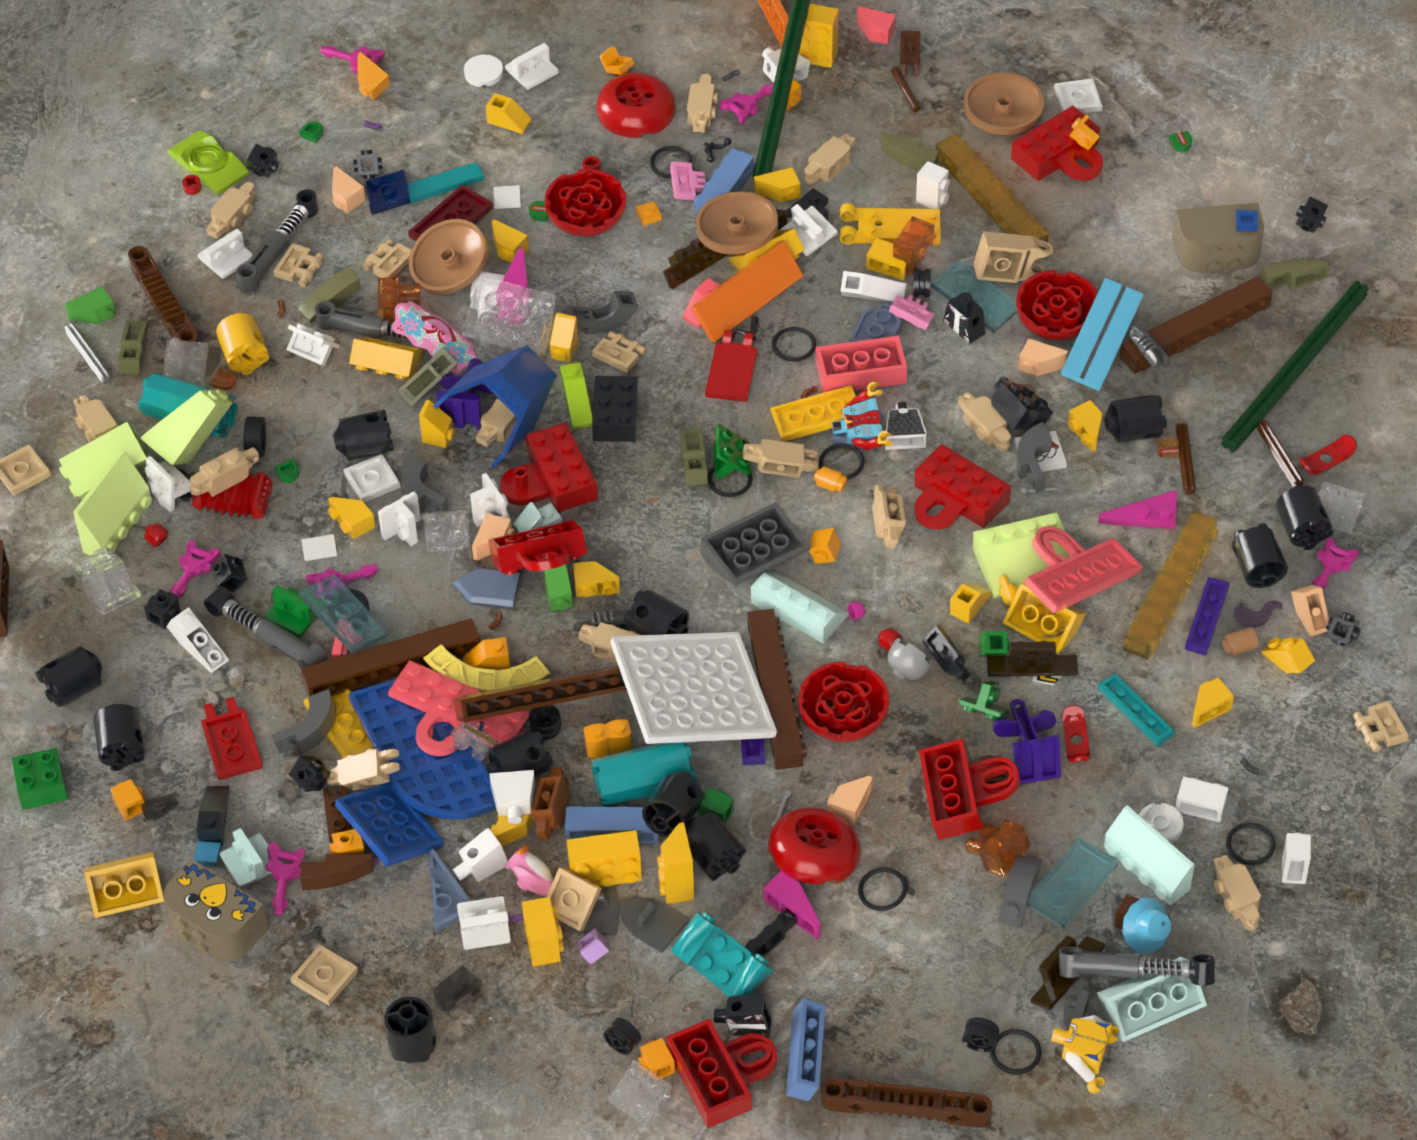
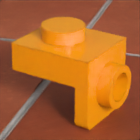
M611 46L600 55V60L606 73L622 75L627 73L634 65L632 57L619 56L614 46Z
M792 80L786 111L794 107L801 100V85L796 80Z
M1086 114L1083 119L1078 117L1071 127L1074 130L1069 136L1076 140L1080 146L1089 150L1100 136L1084 124L1089 118V115Z

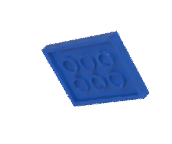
M391 781L336 799L335 806L386 867L429 853L432 849L437 850L443 847L444 840L418 810L408 805L399 797Z

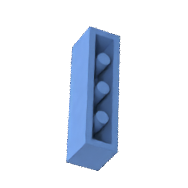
M732 148L729 154L723 157L720 167L714 170L712 178L705 183L703 191L694 200L696 216L701 207L712 198L741 190L754 171L753 155Z
M579 805L566 807V840L636 830L638 843L659 844V835L652 832L646 826L642 817L643 807H583Z
M802 999L792 1013L786 1096L809 1101L819 1089L825 1017L824 1004Z

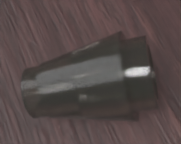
M171 793L145 800V803L141 805V809L148 821H156L177 806L178 803L176 797Z

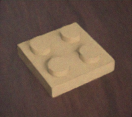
M30 445L0 459V479L13 496L51 477L50 470Z
M559 868L547 897H550L551 905H556L558 920L578 931H583L602 888L565 868Z
M319 945L291 977V983L330 1006L358 973V967Z

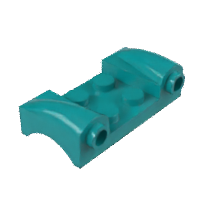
M705 911L703 914L697 912L670 951L721 989L722 993L726 996L754 994L759 985L774 971L767 964L768 960L759 953L754 954L719 927L714 923L716 919Z

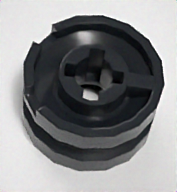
M914 268V297H919V295L930 297L931 269L920 270V268Z
M549 705L534 708L530 711V730L533 732L539 731L543 740L553 739L561 731V716L555 706Z
M980 1017L967 1020L966 1031L962 1037L963 1043H967L966 1047L975 1051L984 1049V1052L994 1050L997 1042L996 1038L999 1034V1027L996 1023Z
M616 1018L611 1023V1027H608L603 1033V1037L609 1046L623 1055H629L634 1049L633 1046H636L642 1040L636 1027L623 1018Z

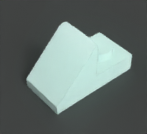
M530 502L513 523V526L517 532L561 523L562 517L551 503L537 509Z

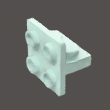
M241 828L234 831L232 847L220 852V858L238 886L244 888L272 873L265 868V865L269 862L268 844L260 833L247 838Z

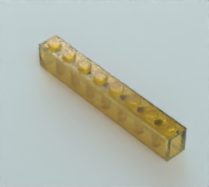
M955 134L936 143V150H939L938 161L949 170V173L1004 233L1034 236L1048 242L1049 233L1047 229L1037 222L1035 216L1025 209L1023 203L1014 197L1012 191L1002 184L1000 178L991 172L988 165H985L979 159L978 155L968 147L964 140H961Z
M1192 511L1124 637L1123 651L1147 660L1152 652L1156 653L1160 643V636H1165L1168 629V621L1173 620L1176 615L1177 604H1182L1185 597V589H1190L1194 580V572H1199L1202 565V557H1207L1211 547L1209 545L1210 542H1215L1218 536L1219 529H1216L1217 519Z

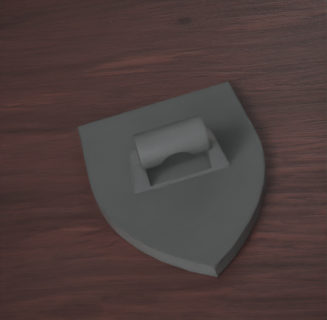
M612 885L608 887L598 886L602 889L584 930L578 931L570 926V933L588 934L594 928H597L603 935H617L619 901Z
M633 897L619 900L620 915L626 928L636 938L660 953L667 948L690 921L689 918L670 906L654 899Z

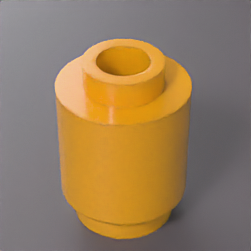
M823 466L821 469H817L814 481H816L817 487L834 493L837 491L842 493L847 482V476H844L843 472Z

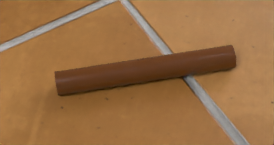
M893 67L891 73L914 112L920 111L921 107L898 67Z

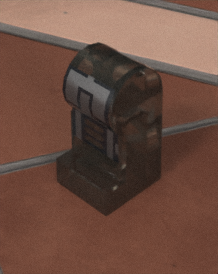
M464 966L460 967L435 988L436 1007L441 1011H449L466 994L469 993L472 997L480 992L479 980Z

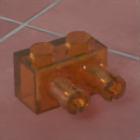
M914 216L911 217L893 243V257L906 263V274L914 273L917 262L924 259L928 246H932L936 239V234H934L935 225Z
M399 277L378 278V314L380 317L386 318L392 324L395 321V307L397 304L412 301L421 306L420 299L402 300V298L421 297L420 284L401 285Z
M1004 820L999 827L984 822V828L979 830V835L988 838V840L981 842L970 838L965 844V850L969 853L980 855L986 871L1004 877L1013 866L1017 856L1023 855L1031 846L1023 825Z

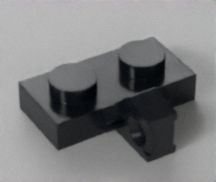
M814 188L786 210L787 217L791 219L793 217L791 208L798 204L804 211L813 206L827 221L829 220V211L824 208L828 204V197Z

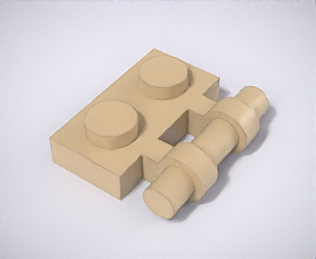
M388 239L377 247V251L374 254H370L365 259L362 268L368 271L373 267L375 275L390 282L409 263L411 249L400 243L392 247L394 243Z
M292 243L274 269V277L292 283L298 277L300 278L298 284L301 287H305L313 279L314 272L321 267L324 256L321 253H317L315 257L311 256L310 248ZM305 264L309 265L307 269H303Z
M610 331L607 336L608 339L603 338L593 349L592 357L628 373L638 362L639 354L645 355L647 348L636 340L631 341L625 338V335L621 333L616 334Z
M1389 701L1368 707V716L1363 717L1360 711L1353 714V718L1356 721L1355 726L1359 731H1362L1366 745L1371 747L1373 752H1378L1381 749L1379 741H1384L1387 747L1408 741L1409 734ZM1375 725L1377 731L1372 732L1369 726Z

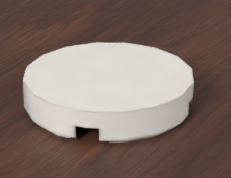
M491 55L474 56L465 63V79L476 87H482V85L492 86L498 83L503 76L502 63L498 58Z
M1149 804L1139 813L1142 819L1171 844L1178 840L1183 833V817L1175 807L1169 804Z

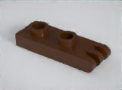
M341 785V793L338 794L336 786L332 787L333 794L329 795L328 788H323L329 842H333L332 834L351 830V824L335 806L337 798L347 795L346 786Z

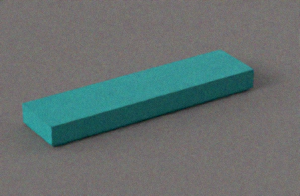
M477 162L401 185V191L408 204L457 189L461 185L467 186L483 181L484 175Z
M1116 673L1098 684L1097 689L1157 747L1175 736V730Z

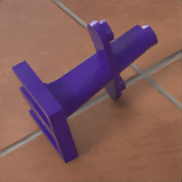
M477 358L470 359L465 375L473 367L482 364V362ZM446 374L440 380V385L449 390L463 376ZM483 384L448 397L439 408L452 418L456 428H464L465 424L476 425V430H480L482 427L480 423L482 417L480 395L474 394V391L478 390L487 394H494L487 386ZM438 390L436 395V401H438L447 391Z
M1014 699L1010 703L1014 720L999 718L994 722L993 730L998 737L1020 736L1022 740L1013 743V763L1020 773V785L1061 778L1060 740L1058 735L1038 738L1036 734L1050 729L1056 724L1054 713L1045 710L1039 715L1030 718L1024 700Z

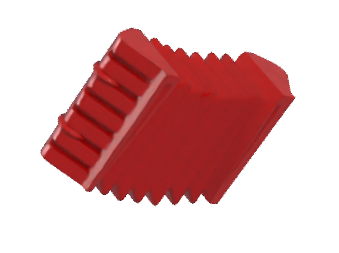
M259 472L255 477L250 473L245 480L213 497L208 491L201 495H193L191 505L199 510L206 506L207 512L213 508L215 514L220 510L222 516L228 512L231 517L236 512L238 518L242 513H244L246 518L249 514H251L253 519L263 518L268 507L267 503L272 492L273 481L264 472Z

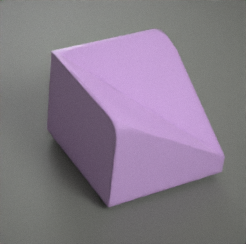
M594 928L577 941L580 954L590 964L609 952L607 940L597 928Z

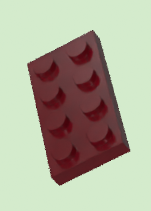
M461 185L408 231L409 238L417 241L427 229L445 220L463 219L476 224L493 209V203L466 186Z

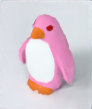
M524 845L509 859L505 867L514 871L518 879L517 885L522 890H529L547 897L554 880L551 871L541 859L529 852L527 845Z

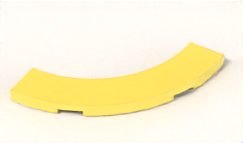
M442 644L424 657V661L434 671L481 692L540 681L550 675L548 669L537 656L521 665L505 670L476 668L467 665L448 652Z

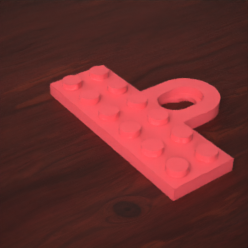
M1045 526L1037 530L1032 540V545L1035 552L1050 567L1027 577L1024 584L1053 613H1056L1139 574L1143 566L1115 538L1084 550L1067 532L1056 527ZM1050 541L1057 542L1070 557L1065 558L1058 555Z
M410 660L388 693L389 697L426 713L417 726L416 742L421 750L433 756H446L459 748L467 734L471 732L463 727L464 723L478 730L480 721L484 722L481 733L495 740L496 744H499L520 734L529 721V712L525 710L469 722L457 720L453 698L481 691ZM439 722H448L455 728L452 734L443 741L433 740V726Z

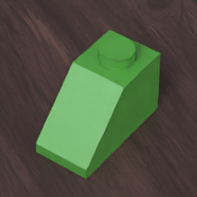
M102 286L65 303L69 320L99 324L116 316L114 303Z
M566 564L558 568L544 570L545 592L551 612L572 608V592Z

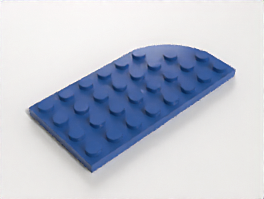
M396 679L349 693V701L373 748L378 749L380 752L388 749L399 751V757L389 760V763H399L400 770L389 775L396 793L408 805L430 816L454 820L473 818L497 810L491 790L490 776L468 734L459 748L449 755L433 756L427 754L419 748L416 742L417 726L426 713L388 696L389 689ZM448 722L436 723L433 726L432 738L435 741H443L452 734L455 728Z

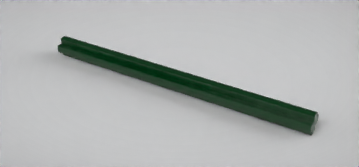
M811 0L792 1L752 177L772 172Z
M1355 281L1225 433L1221 442L1225 449L1229 448L1231 452L1237 451L1257 427V424L1264 419L1368 295L1367 291L1369 290L1366 284L1362 285L1360 281Z

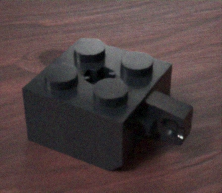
M1000 377L994 386L996 391L991 397V405L1012 429L1028 431L1039 423L1043 422L1045 425L1053 414V411L1048 407V403L1035 393L1036 390L1029 384H1017L1007 377Z

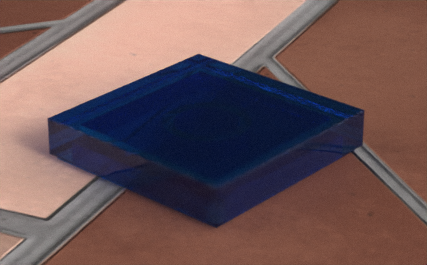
M404 169L366 181L372 215L411 203L407 176Z

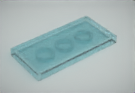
M959 259L931 282L930 287L949 301L961 293H970L972 300L983 309L985 327L992 333L999 330L1017 314L1016 301L989 281L977 280L975 271Z
M335 574L299 591L300 598L351 654L387 638L389 632Z
M1078 838L1031 893L1027 906L1065 929L1117 867L1118 861Z

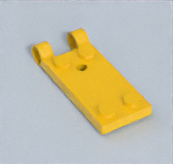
M850 203L843 204L840 207V219L842 221H858V230L852 226H844L840 229V241L843 244H873L874 240L878 238L894 244L940 245V209L856 208L855 205Z

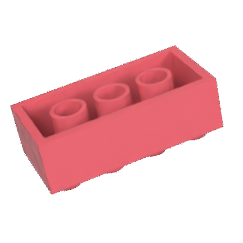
M899 336L816 347L815 364L823 393L852 385L854 391L865 390L871 382L880 383L875 388L907 384V365Z

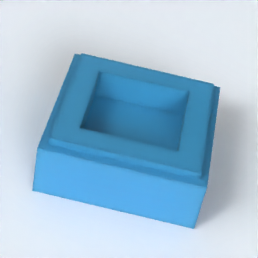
M198 841L193 860L202 866L217 867L222 848L221 843Z

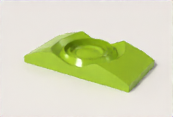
M200 130L167 150L172 158L190 173L198 176L200 181L217 195H220L249 176V171L233 153L225 151L213 136Z

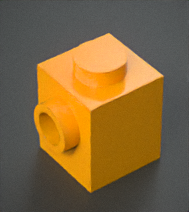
M835 529L814 530L809 543L811 546L809 552L815 564L836 562L842 543Z
M131 779L121 782L110 789L113 802L125 821L146 812L143 800L145 795L139 785L135 786Z
M355 829L332 834L333 843L329 844L331 854H365L362 838Z
M663 1038L656 1041H648L644 1046L640 1047L641 1057L638 1058L640 1067L643 1071L647 1070L653 1082L675 1073L674 1059Z

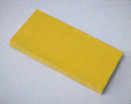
M852 385L770 408L781 441L786 442L831 429V422L843 420V409L856 397Z
M349 689L345 690L344 693L332 696L336 705V716L333 726L327 735V738L342 759L351 754L358 755L365 753L368 749H374L349 701V693H351ZM306 698L303 701L309 711V700Z

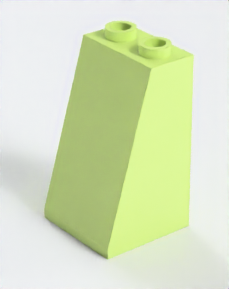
M220 389L199 391L143 434L140 439L171 465L190 463L232 405V402L228 399V395Z
M128 422L59 459L62 465L59 469L65 479L69 478L72 484L69 488L74 497L78 496L82 500L120 450L125 452L140 475L146 473V458L150 455L137 431Z

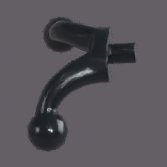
M725 138L724 144L721 145L714 142L710 144L705 142L703 145L706 147L704 151L708 155L707 161L709 163L714 161L711 149H723L731 144V139Z
M757 316L751 318L750 332L736 329L733 330L732 338L735 337V334L744 336L745 333H753V340H756L757 338L754 334L758 332L756 324L759 322V318Z

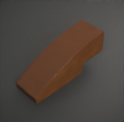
M325 854V862H301L300 881L302 890L330 888L359 879L374 871L372 854Z

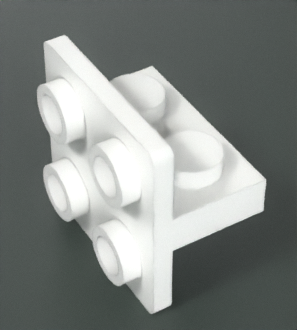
M545 43L518 56L512 62L505 65V70L527 90L559 73L558 68L550 62L549 47Z
M798 204L791 208L792 221L781 228V230L795 228L805 251L802 253L805 256L810 255L837 235V230L813 206L804 211Z
M235 229L200 252L198 258L224 279L234 273L240 265L247 263L253 254L244 247L242 232Z
M297 324L296 327L292 325L288 327V329L294 332L286 350L322 366H325L332 347L338 349L340 347L339 344L334 342L335 338L322 334L313 328Z
M151 456L146 458V483L149 486L150 494L169 512L174 511L175 498L190 492V481L168 461L164 460L157 463Z
M486 473L482 474L483 489L470 494L473 522L477 527L481 526L486 513L510 518L506 510L508 505L506 496L503 493H499L494 479H490Z
M413 491L379 510L381 536L384 540L398 534L399 538L402 541L405 540L410 546L418 543L416 523L420 521L418 496Z
M503 896L457 904L464 950L510 943L509 920Z

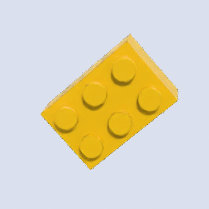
M815 4L809 5L799 55L808 59L810 64L829 68L833 67L838 53L839 9Z
M636 830L566 840L570 872L597 886L604 887L642 881L640 849Z

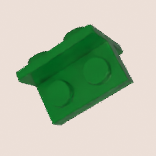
M721 424L716 426L714 476L722 479L735 469L748 476L751 474V461L743 459V447L745 444H750V442Z
M276 585L272 590L274 605L264 617L292 634L301 637L325 609V604L291 587L285 590Z
M992 680L982 683L978 700L964 697L958 701V704L963 705V710L973 713L982 711L985 712V717L994 720L1009 715L1010 712L1008 709L993 705L994 702L998 701L1001 689H998L1000 683Z

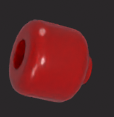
M159 523L149 524L145 528L144 539L153 547H158L167 539L169 532Z
M893 628L882 630L878 635V645L887 652L896 638H900L903 641V636Z

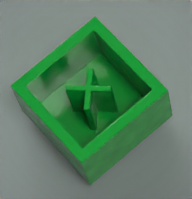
M57 748L12 757L17 792L22 810L68 800Z

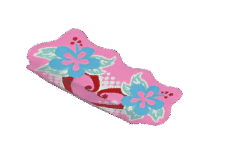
M412 301L396 305L395 321L392 330L397 334L406 336L414 346L426 349L431 357L444 347L458 363L451 369L453 373L459 374L464 367L468 366L470 359L477 358L473 349V343L457 328L433 311Z

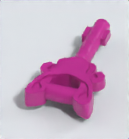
M330 45L328 47L321 46L320 53L324 54V57H337L350 61L352 71L356 74L358 73V53H363L375 64L385 57L383 50H368L365 46L360 47L359 50H354L353 53L336 50V47Z
M774 83L762 86L760 91L752 96L747 94L741 96L739 93H735L733 97L722 100L719 108L726 111L731 110L738 116V122L742 124L749 118L750 114H757V101L765 96H771Z
M1327 538L1324 551H1319L1317 556L1325 568L1319 577L1316 576L1312 584L1325 589L1331 574L1341 572V570L1345 572L1350 570L1351 564L1358 558L1359 551L1357 549H1350L1349 551L1335 545L1332 538Z
M193 540L188 541L186 555L179 557V563L185 572L177 584L174 583L170 589L171 593L175 594L177 598L183 596L187 591L186 586L192 577H197L202 572L209 573L211 571V565L221 556L220 550L215 548L206 551L197 548ZM193 556H197L203 559H195Z
M367 564L361 566V569L345 575L338 571L334 572L333 569L329 568L325 570V573L307 575L306 580L309 585L316 587L318 592L317 600L325 604L333 594L346 589V583L363 577L365 579L373 577V574L378 572L376 564L371 566ZM323 583H328L330 585V589L326 590Z
M271 842L267 846L269 862L265 865L267 871L272 872L271 875L278 881L276 897H273L272 907H275V914L282 915L288 903V899H285L287 882L300 877L301 868L298 865L302 862L305 851L298 849L293 853L281 850L277 843ZM279 859L291 861L292 863L284 864Z

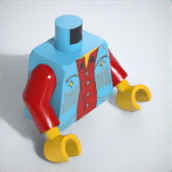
M871 382L866 390L854 397L842 411L843 420L831 422L834 435L846 433L849 444H853L866 451L881 447L882 444L885 446L892 445L891 441L886 440L892 434L882 431L876 398H873V395L880 396L883 393L880 389L875 391V387L880 384L877 382Z

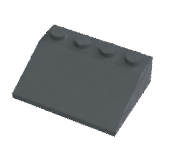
M776 502L701 538V555L715 572L734 586L811 549V546Z

